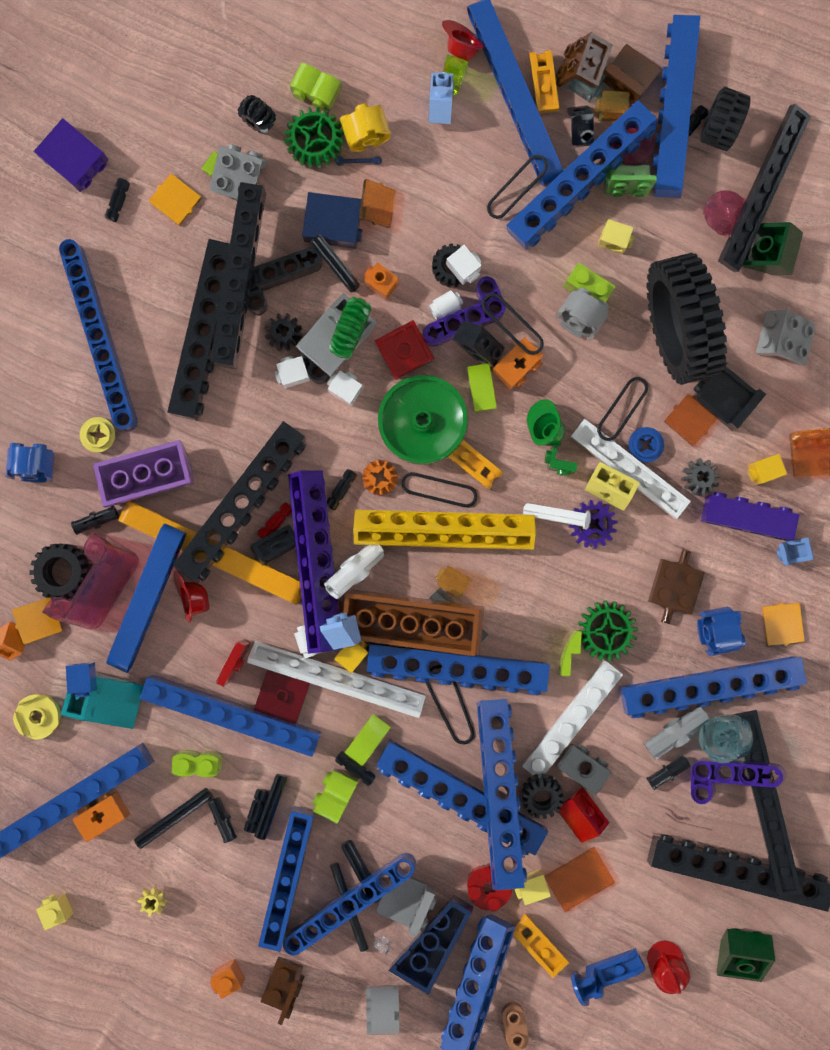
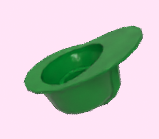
M542 399L536 402L527 414L526 420L534 444L538 446H560L561 439L565 434V425L560 418L555 404L548 399Z

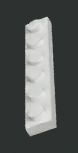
M586 419L581 422L570 436V438L602 463L640 482L637 490L674 519H677L691 502L613 440L605 441L601 439L597 428ZM601 432L604 437L609 438L603 432Z
M604 660L523 762L522 767L533 776L538 774V778H542V774H546L623 674Z

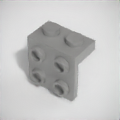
M229 144L228 147L220 146L210 183V190L237 199L240 182L257 184L261 169H266L268 160L262 159L263 154L251 150L249 154L241 152L242 147Z
M787 309L766 311L756 354L761 356H781L798 365H805L814 335L815 324Z
M410 877L382 897L377 906V913L408 926V934L417 937L419 931L423 932L427 925L428 918H426L428 910H433L436 904L435 887Z

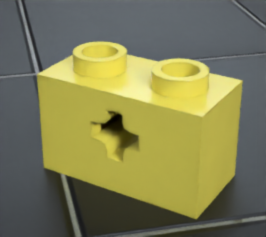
M599 462L584 490L624 511L640 482Z

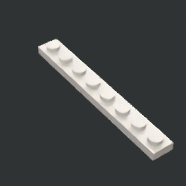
M255 641L247 661L249 664L417 718L420 717L426 697L416 692L357 673H350L347 670L310 658H304V656Z

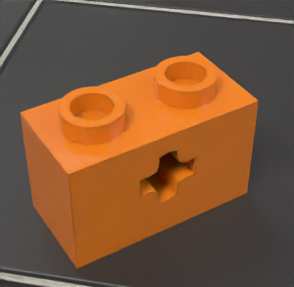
M526 337L520 341L529 351L538 350ZM517 344L493 368L492 373L510 390L514 387L518 389L527 380L525 375L530 370L534 373L543 364L540 360L544 355L541 352L534 355L528 354ZM522 361L524 363L522 368L516 369V362L520 363Z
M117 791L111 795L109 792H106L96 799L98 803L92 807L88 803L77 810L78 815L72 820L85 842L90 841L130 815ZM103 812L104 816L98 817L97 813Z

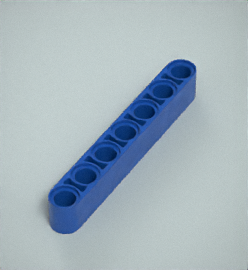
M163 524L110 650L106 664L126 673L132 668L174 567L173 564L177 560L184 543L186 532L168 524Z
M410 853L400 854L294 927L284 939V951L291 956L300 954L408 880L413 875L417 865L415 857ZM400 863H408L411 869L403 870L400 867ZM382 875H388V876H390L391 879H392V882H390V883L384 882V881L382 880L381 876H382ZM363 888H370L373 891V895L365 894ZM346 900L352 901V902L354 903L355 907H354V908L348 907V906L345 904V901H346ZM327 913L334 914L337 919H329ZM309 926H315L318 929V932H312L309 929ZM291 938H296L300 945L293 944Z

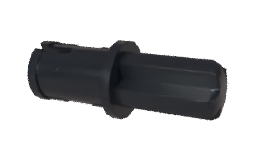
M681 756L667 766L662 765V769L646 779L652 789L656 790V788L669 780L674 781L675 776L690 768V763L685 756Z
M220 797L211 799L208 805L215 819L214 825H217L223 843H228L237 838L229 820L231 816L227 815Z

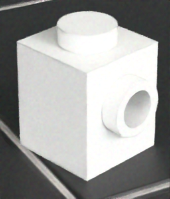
M465 245L447 258L446 265L462 285L467 281L472 283L480 276L481 259L474 251L471 253Z
M288 356L280 360L281 363L276 364L278 369L274 371L278 384L282 383L285 389L310 381L302 356L297 358Z
M339 371L337 375L334 373L327 383L329 385V393L349 406L353 405L363 390V385L357 382L358 378L349 371H346V373Z

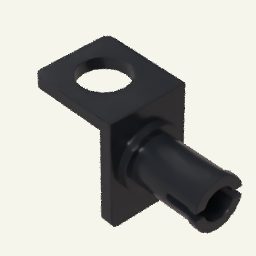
M585 105L567 108V113L571 118L572 145L593 143L594 113L590 107Z

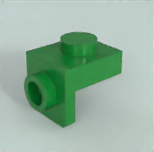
M552 446L550 450H546L544 463L548 464V470L557 471L556 475L567 477L570 476V473L574 474L576 472L578 463L556 459L557 446Z

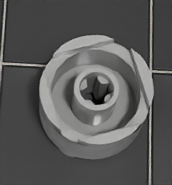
M580 287L578 291L570 292L556 313V319L560 317L562 320L560 325L572 335L579 338L584 335L588 336L587 340H593L608 317L609 305L602 300L595 299L587 289Z
M398 985L366 987L367 1035L399 1034Z

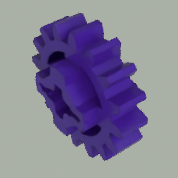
M589 500L588 506L582 502L580 503V510L578 508L573 509V511L586 513L585 511L590 509L598 510L594 515H591L590 520L597 521L595 523L597 529H590L588 527L586 530L582 526L580 531L577 525H568V528L574 529V532L570 535H577L578 537L576 540L577 544L584 541V547L587 548L591 543L594 549L597 548L598 543L601 546H605V539L612 541L613 538L610 533L617 532L612 526L617 524L618 521L612 520L611 517L615 515V512H608L609 505L601 507L602 501H598L594 505L593 500ZM604 518H606L607 521V529L604 527L603 524ZM592 533L600 536L598 539H589L587 537Z

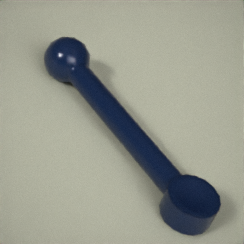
M338 156L336 159L338 166H343L344 163H374L379 165L382 162L379 156L362 159H344L342 156Z

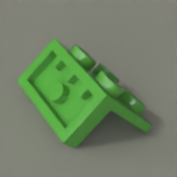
M620 165L617 169H611L606 174L605 194H611L612 197H621L624 194L644 197L650 193L655 185L657 176L650 175V165Z

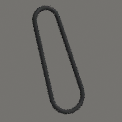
M435 665L429 670L433 671L434 669L442 668V665ZM452 681L471 733L466 741H460L456 738L429 682H426L454 741L458 744L469 743L473 738L474 731L457 683Z

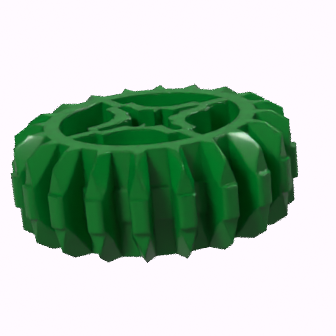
M308 107V113L305 114L300 109V117L293 115V122L287 123L289 130H285L284 133L285 137H287L285 145L289 146L287 148L288 153L293 154L294 161L300 159V165L302 166L306 162H308L309 168H312L313 164L317 163V167L320 169L322 166L321 162H325L329 166V158L336 161L337 156L335 153H341L342 149L340 146L344 145V139L341 138L344 136V131L340 129L342 127L339 121L335 122L336 116L334 114L329 116L327 109L321 113L319 107L316 108L315 112H312L311 107ZM324 126L332 133L331 141L327 139V136L323 135ZM298 135L302 136V139L306 141L304 150L297 144ZM314 135H318L317 140H311V137H314ZM317 149H324L320 152H314Z
M353 296L346 303L329 346L330 352L335 354V356L349 359L353 355L371 312V304L366 302V300Z
M604 600L602 603L603 608H601L598 602H595V611L588 606L586 609L590 615L581 614V617L586 619L585 623L581 621L577 623V625L584 627L583 630H577L582 631V635H584L581 638V643L587 642L583 650L588 651L592 648L589 655L594 657L598 652V660L601 661L605 654L607 661H612V654L619 660V651L627 655L628 651L625 647H634L629 642L630 639L637 640V636L631 635L632 631H638V627H631V624L635 623L636 619H628L632 612L628 610L623 613L624 605L621 604L616 609L617 602L612 601L609 607L608 601ZM610 612L616 614L622 620L624 626H614L612 618H610ZM603 613L601 624L598 627L590 628L593 620ZM606 625L609 628L617 630L612 631V633H609V636L602 632H597L603 631V628H605ZM624 633L621 642L612 648L614 637ZM590 635H600L605 644V649L597 647Z

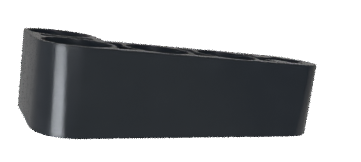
M310 247L255 266L252 277L254 284L250 289L247 307L249 311L257 316L264 314L268 304L263 291L319 271L323 264L321 255L315 248ZM313 257L315 263L311 264L309 258ZM299 260H302L304 265L303 268H301ZM293 263L297 265L296 269L292 272L285 270L288 264ZM268 271L276 273L274 278L269 280L265 279V274ZM255 299L262 300L258 308L251 307V303Z

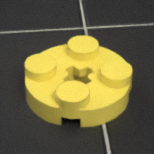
M38 693L29 695L18 703L13 716L14 725L20 734L26 735L31 739L39 740L48 737L61 724L59 705L48 694ZM35 710L42 713L43 717L40 723L38 720L32 719V716L35 715Z

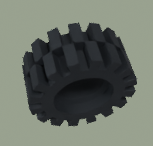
M453 243L447 247L443 245L442 249H438L436 255L433 256L432 272L435 275V279L440 281V284H447V287H451V285L457 287L461 283L453 273L446 272L443 267L445 260L456 252L461 245L453 246Z
M535 774L534 780L529 777L527 779L528 784L524 782L523 789H521L525 810H528L531 816L535 814V818L538 819L540 815L543 816V819H547L546 814H550V817H553V811L558 813L560 811L559 806H563L564 800L558 780H554L551 775L546 778V774H542V778H538V774ZM545 790L551 793V797L546 801L539 802L534 799V795L539 791Z

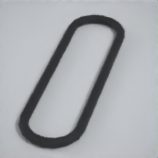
M534 155L529 158L493 196L487 205V211L492 218L499 219L504 217L546 173L548 161L545 157ZM536 158L542 159L545 167L541 174L501 215H494L490 209L492 202L532 160Z
M491 293L483 298L482 309L513 341L528 354L534 355L541 352L544 346L542 337L501 296ZM489 297L498 298L540 340L539 349L536 351L526 349L486 309L485 301Z
M634 377L627 382L597 427V432L601 439L612 441L617 438L647 394L648 385L644 379ZM635 380L641 381L645 386L643 394L615 435L611 438L604 437L601 433V426L629 385Z
M413 472L406 474L402 479L403 490L412 495L461 507H470L477 500L476 490L468 485ZM409 476H417L467 488L473 492L474 499L469 504H463L413 492L406 488L405 480Z

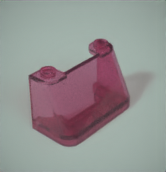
M91 533L84 545L85 555L95 563L72 600L54 597L42 611V613L52 619L88 630L99 628L139 565V558L135 552L105 534Z

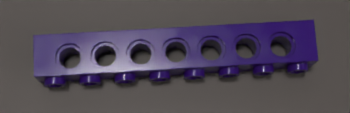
M301 470L288 474L307 651L310 654L343 650V648L333 650L320 630V626L327 623L326 619L340 614L338 600L329 595L324 585L335 574V568L333 565V548L330 538L328 503L326 501L323 470Z

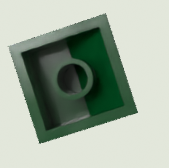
M791 222L761 223L742 267L771 275H792L803 232Z
M738 928L727 929L720 942L717 976L762 982L775 962L772 935L763 934L759 931H741Z

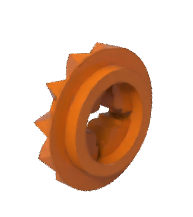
M378 459L370 462L365 467L362 480L365 488L370 493L385 495L395 488L398 474L391 463ZM384 468V477L387 480H389V482L380 481V483H378V485L375 486L376 478L371 473L379 474L380 471H382Z

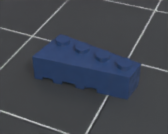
M454 895L426 925L424 931H421L395 959L388 971L429 995L472 914L474 906Z

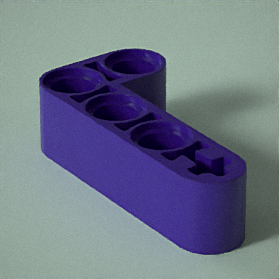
M482 277L478 281L476 295L480 303L426 325L423 338L427 345L435 347L452 340L457 331L450 330L448 324L453 321L461 325L464 320L482 327L494 323L482 309V300L491 293L502 297L496 281L492 277ZM485 284L489 285L492 288V292L484 293L480 287ZM489 297L485 301V307L490 312L489 307L491 305L499 306L501 312L491 314L497 320H500L504 315L506 306L498 298ZM476 313L480 316V321L472 322L468 316ZM433 330L434 333H438L437 339L430 336V331Z
M702 758L695 762L691 768V797L697 804L708 803L715 796L716 783L777 787L784 781L786 773L784 768L776 763ZM699 764L707 766L709 770L708 775H702L699 772ZM722 766H727L731 769V777H726L722 774ZM745 768H751L755 771L756 776L754 779L746 777L744 773ZM772 770L775 771L776 775H779L776 780H773V777L765 775L762 780L760 779L762 774H769ZM699 787L707 789L708 798L699 795Z

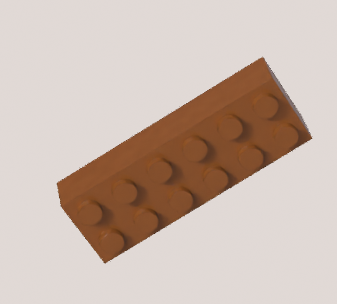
M351 590L345 593L343 613L347 612V616H356L361 641L476 656L480 652L484 606L361 590Z

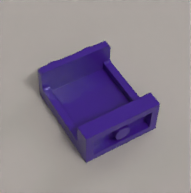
M63 118L33 151L44 163L52 167L79 192L90 186L92 178L104 170L108 161L106 155Z

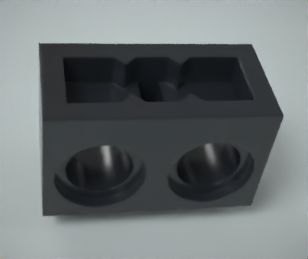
M464 320L452 339L475 360L495 367L505 349L484 327Z

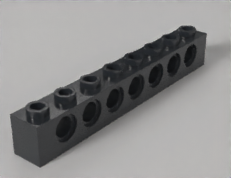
M240 182L210 360L217 367L236 370L238 367L266 199L263 185Z
M208 239L167 413L173 416L198 421V417L202 416L204 411L202 400L209 390L208 375L214 369V365L210 360L226 266L221 271L215 270V267L220 262L227 264L230 243ZM218 283L221 285L219 291L210 292L213 284ZM209 305H215L216 307L212 314L205 313ZM205 326H209V334L206 336H201V329ZM198 348H205V354L202 357H195V352ZM194 369H199V377L196 379H191V371ZM193 390L195 392L194 398L191 401H186L185 394Z
M284 421L280 424L175 561L173 566L197 584L200 580L202 582L206 580L211 573L209 568L214 562L218 563L225 554L223 551L228 544L232 545L239 535L237 531L241 526L245 527L252 519L250 514L255 508L259 509L266 500L264 497L266 493L276 488L280 481L278 477L281 473H287L293 464L291 460L296 454L299 456L306 447V444H304L306 442L305 436ZM280 446H287L289 451L282 455L277 452V449ZM268 463L276 466L272 472H266L263 468ZM260 481L262 487L259 490H252L250 488L251 483ZM244 498L249 501L245 508H238L236 506L239 499ZM228 516L235 518L233 525H223L224 518ZM214 534L221 536L220 542L216 545L209 543V538ZM200 552L207 554V559L203 563L195 561L196 555Z
M661 834L660 837L653 835L647 858V862L651 867L829 912L830 881L823 874L814 873L812 876L806 874L805 870L796 868L802 894L779 898L771 867L769 864L761 863L762 860L753 856H748V859L741 858L740 854L726 850V853L718 852V848L710 845H704V848L698 847L693 841L683 839L682 842L675 841L674 837L666 834ZM673 850H679L678 857L671 859L670 853ZM701 855L700 862L692 864L693 857ZM723 861L722 867L714 870L715 863ZM744 866V873L736 875L737 869ZM762 872H766V878L758 881L759 875ZM810 883L809 890L803 892L804 885Z

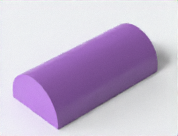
M181 440L93 464L104 508L193 484L194 482L190 460Z

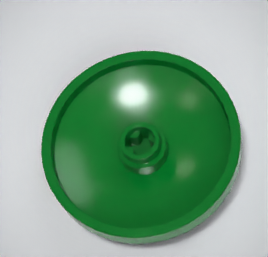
M417 375L398 382L387 392L378 412V428L385 445L395 456L412 464L428 465L446 459L461 445L467 431L468 415L463 398L450 383L435 376Z

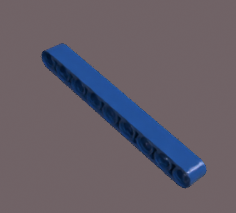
M480 0L467 6L469 19L478 40L484 44L482 49L529 158L534 155H542L548 161V169L539 179L540 184L544 186L563 172V168L490 0ZM540 158L531 161L537 177L545 167L544 161Z
M66 239L61 242L59 253L112 421L117 428L124 431H132L137 426V416L85 251L74 240ZM76 248L75 254L68 256L69 250ZM82 268L81 276L75 277V272ZM89 289V295L86 298H81L82 292ZM96 310V316L93 319H88L89 312ZM98 331H102V338L95 341V334ZM109 352V359L102 362V354ZM111 373H115L116 380L108 383V376ZM118 394H122V402L119 404H115V396ZM124 415H129V423L122 426L121 418Z

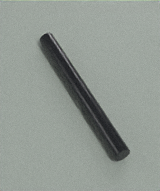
M337 862L331 864L330 868L341 896L348 891V888ZM345 901L348 907L354 908L352 901ZM355 915L349 921L360 952H364L369 948L359 919Z

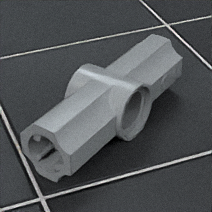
M697 706L681 718H675L665 724L662 731L646 740L643 744L651 756L657 760L674 747L678 748L692 739V735L711 723L710 718L701 706Z

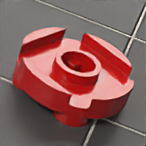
M490 863L473 869L467 880L468 896L475 906L482 910L495 912L509 901L512 889L486 892L484 884L492 882Z

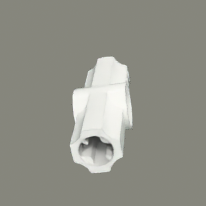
M366 545L358 554L351 556L340 566L341 569L324 583L329 595L338 599L353 585L364 580L369 575V570L385 556L380 545Z

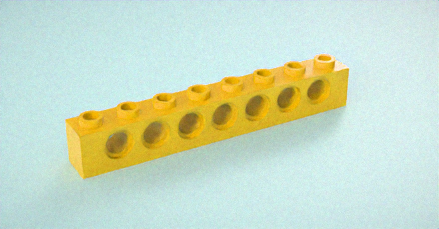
M355 510L353 535L354 544L534 550L536 528L535 516L527 514Z

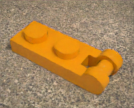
M546 50L541 54L529 52V65L537 110L539 114L558 112L559 102L552 50ZM545 62L546 66L538 67V63Z
M464 440L457 450L448 457L487 490H490L493 486V481L496 478H500L503 474L499 468ZM484 468L490 471L486 477L480 474Z
M525 913L521 917V921L515 925L516 928L513 935L545 971L554 978L569 964V961ZM528 927L532 932L525 937L522 932Z

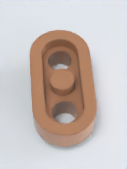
M510 1002L502 1009L506 1043L512 1050H523L529 1042L524 1010L520 1004ZM512 1014L518 1016L515 1020L510 1019ZM515 1037L521 1038L520 1042H514L513 1040Z

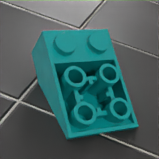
M96 672L97 690L89 692L90 696L75 697V693L66 694L61 712L62 716L134 729L144 685Z

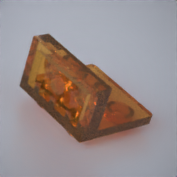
M830 428L800 430L790 433L793 476L797 478L830 475Z

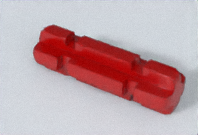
M284 502L279 507L280 510L276 511L266 521L265 526H262L257 531L261 539L271 534L272 531L274 532L285 521V517L292 513V507L288 503Z

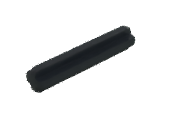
M320 234L316 235L311 240L313 247L349 292L356 291L360 286L359 282Z
M276 774L257 825L254 837L260 840H265L286 784L287 777L282 774Z
M348 840L344 842L341 848L358 880L361 882L371 874L353 841ZM363 888L367 895H373V891L370 888Z

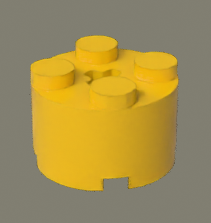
M367 103L360 104L355 107V112L340 118L348 146L352 152L366 151L365 146L373 145V148L378 147L391 138L390 128L381 105L368 107Z

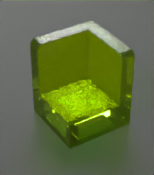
M447 54L443 72L453 74V94L459 95L468 70V61Z

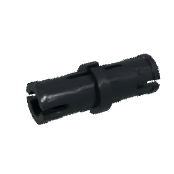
M111 506L99 512H90L89 516L72 521L71 526L74 533L78 535L92 528H101L102 524L119 519V514L115 506Z

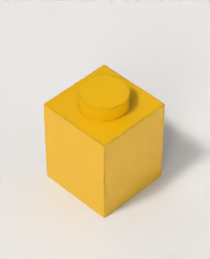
M779 453L748 464V475L750 480L755 482V485L787 475Z
M361 641L354 646L344 647L334 660L352 673L368 654L369 650L366 648L368 644L365 641Z

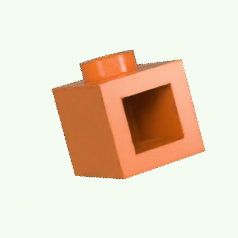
M378 262L374 267L371 265L364 274L365 285L385 301L399 284V278Z
M233 959L215 969L210 981L211 988L215 994L218 993L220 998L223 999L241 989L245 977L236 960Z

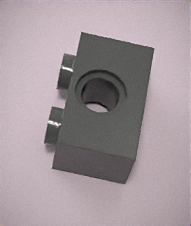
M571 743L556 766L597 795L611 775V771L607 769L609 764L599 757L596 760L588 755L590 751L581 744H578L576 747ZM583 762L590 763V769L587 772H581L579 769Z

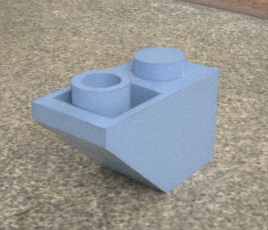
M431 72L428 123L451 124L453 74Z
M347 612L337 614L332 618L326 619L327 623L320 626L322 634L333 650L354 646L361 642L355 615L347 616Z

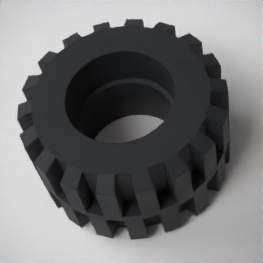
M724 86L718 92L701 132V142L723 151H728L733 146L744 124L751 103L750 96Z
M60 543L45 546L42 548V552L36 553L35 557L37 559L31 561L30 565L34 566L33 570H29V574L34 575L31 583L37 585L35 590L42 592V596L45 598H51V600L76 598L78 594L85 592V587L90 586L89 578H93L94 573H90V569H93V564L88 562L91 560L89 555H84L85 551L77 548L75 545ZM61 558L66 559L72 568L71 578L65 585L58 584L52 575L53 565Z

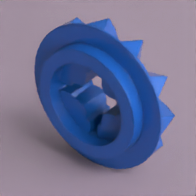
M651 427L637 429L632 433L628 441L629 452L642 463L655 461L664 450L662 435ZM652 438L649 444L651 450L645 449L640 452L642 447L640 440L647 441Z

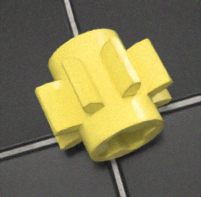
M154 886L151 891L145 888L142 892L145 897L142 896L137 900V902L142 903L140 912H147L149 917L155 911L161 914L163 911L161 906H165L168 902L166 899H163L165 891L160 892L157 890V886ZM155 899V900H156V903L153 902V903L151 904V903L149 902V900Z

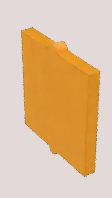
M170 173L162 185L157 186L158 190L148 202L180 226L185 218L193 213V208L202 197Z
M45 598L12 609L16 622L15 629L19 630L23 645L63 632L57 617L59 613L55 611L51 598Z
M779 602L778 605L762 607L767 646L779 644L788 646L789 643L804 642L800 603L783 604Z

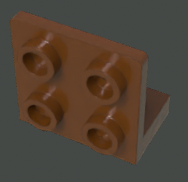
M592 32L569 44L564 52V62L556 74L558 77L556 86L561 87L576 78L592 88L598 87L613 44Z
M626 44L614 61L607 64L600 81L634 104L637 100L641 99L660 73L661 68Z
M278 957L261 1003L281 1010L278 1024L282 1025L284 1019H289L296 997L300 993L305 976L301 974L303 966Z

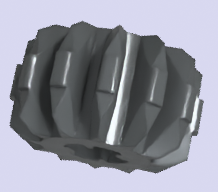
M698 458L696 464L690 461L688 463L689 468L682 470L687 476L682 477L681 481H688L684 488L689 489L692 487V495H696L698 492L702 497L705 496L706 492L709 494L713 493V487L719 486V483L714 479L720 478L721 475L714 474L718 466L715 465L710 468L711 460H706L703 463L702 458ZM703 473L705 478H702V480L704 481H698L697 477L699 475L697 474Z

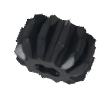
M247 95L239 104L240 106L237 109L239 117L254 131L262 134L267 133L274 125L276 120L275 112L260 98H257L255 95Z
M279 313L277 314V321L273 318L269 319L272 326H265V330L270 332L265 335L266 340H271L269 343L271 347L277 345L278 351H281L284 345L286 350L290 351L289 344L292 343L296 347L298 343L295 339H302V334L297 333L302 330V326L296 325L298 322L296 317L290 320V314L286 313L284 319H282ZM285 328L286 331H289L286 332L287 335L284 337H282L281 334H278L281 333V329Z

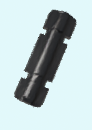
M702 105L698 106L694 111L695 114L690 116L688 136L692 135L701 124L700 121H703L708 115V109Z
M123 178L117 179L115 185L117 188L113 190L108 204L110 208L105 213V218L112 222L118 220V211L122 209L126 198L125 192H128L130 186L129 181Z
M347 469L344 472L343 479L339 480L331 493L332 497L328 498L327 503L330 509H337L340 504L339 501L344 498L349 490L350 483L357 477V474L352 470Z
M341 751L335 758V762L340 766L344 765V769L356 778H361L364 784L370 786L375 780V774L371 771L367 772L364 766L348 758L349 756L344 751Z
M259 788L256 790L255 800L252 801L244 831L252 834L255 833L258 825L257 822L260 820L265 804L263 802L267 798L268 791Z

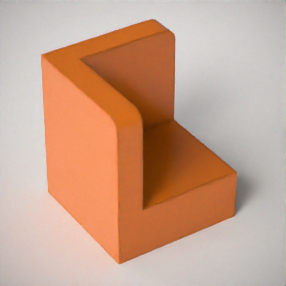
M11 621L0 628V656L9 661L23 654L25 647L19 630L15 629L16 624Z

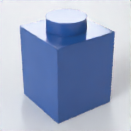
M95 662L66 666L67 694L75 693V697L90 696L89 692L97 690Z

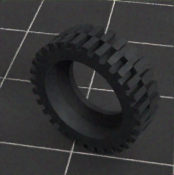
M692 252L651 263V267L648 269V282L646 284V288L649 291L647 293V299L649 300L648 310L651 312L649 317L650 322L653 323L652 331L656 335V345L660 348L659 354L663 357L664 366H667L668 373L680 385L718 376L724 370V363H726L725 354L727 353V347L724 343L727 342V336L724 334L726 329L725 323L722 322L723 310H720L719 303H721L720 298L716 296L715 292L717 289L715 283H711L712 276L710 273H707V266L702 264V259Z

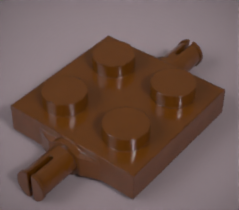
M682 549L679 562L660 559L648 602L657 604L665 609L661 620L663 623L670 624L673 612L693 614L705 572L688 565L691 551Z

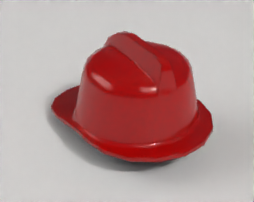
M444 20L442 22L443 29L449 35L448 52L457 61L467 65L470 59L475 57L478 49L484 48V44L464 25L452 20Z
M176 570L174 571L175 585L183 604L186 620L188 623H191L192 616L207 612L210 609L206 589L199 583L184 582L182 576Z
M666 940L653 944L648 951L647 961L655 984L664 993L681 994V991L687 987L690 980L689 969L681 950L673 942Z

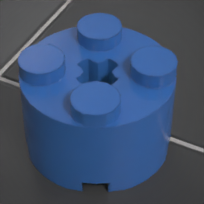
M10 443V448L7 450L5 477L14 480L15 476H19L23 482L43 483L47 482V479L52 481L55 453L53 450L47 449V445L33 444V447H24V444Z
M726 606L699 613L702 618L697 620L698 635L701 644L707 645L709 650H705V652L709 656L738 651L746 645L745 637L741 632L740 624L742 623V618L739 611H733L732 608Z

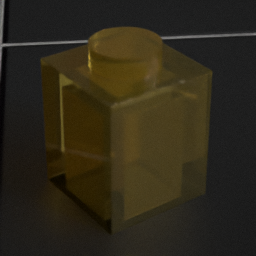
M603 90L600 98H596L595 112H598V121L615 122L628 110L629 92Z
M449 565L446 569L442 567L435 578L438 580L436 585L458 598L462 597L472 580Z

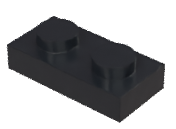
M288 524L251 544L250 549L263 566L296 548L295 533Z

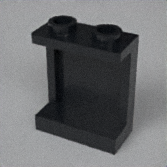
M726 362L721 374L698 382L693 388L695 393L691 398L731 431H734L742 425L766 396V393L761 389H753L726 366L728 364Z

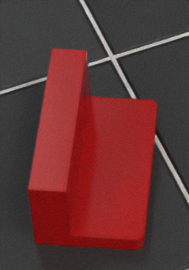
M583 787L576 789L568 800L563 801V806H559L560 811L558 813L581 843L600 836L610 823Z

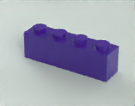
M714 492L713 495H707L705 498L700 522L779 540L794 541L800 514L792 513L793 509L779 506L778 510L770 508L771 504L765 502H757L756 505L748 503L749 499L743 497H735V500L729 499L727 494L721 492Z

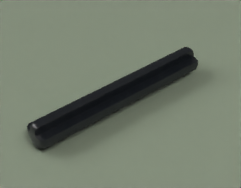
M204 788L134 839L137 847L142 849L208 802L213 797L210 790Z

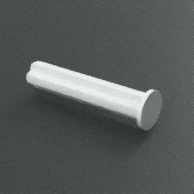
M529 503L523 508V514L534 515L538 519L583 526V529L586 530L591 520V513L589 511L581 513Z

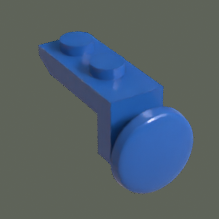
M634 948L587 965L586 975L583 978L577 971L573 972L571 975L572 987L582 1006H589V999L603 997L604 987L637 976L645 971L646 967L637 949Z

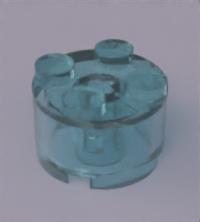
M726 714L713 717L702 726L699 733V743L702 750L707 753L711 760L718 763H728L749 754L753 744V734L747 720L737 715Z

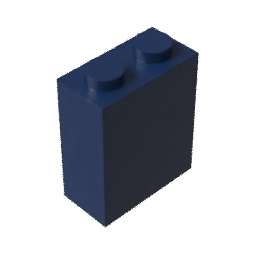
M308 192L302 232L304 242L311 243V240L320 234L331 246L356 249L357 242L362 240L363 229H360L359 226L360 220L364 221L366 207H362L361 199Z

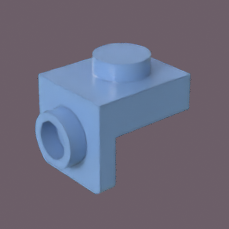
M810 537L782 542L779 544L780 548H777L778 559L783 561L784 566L815 559Z

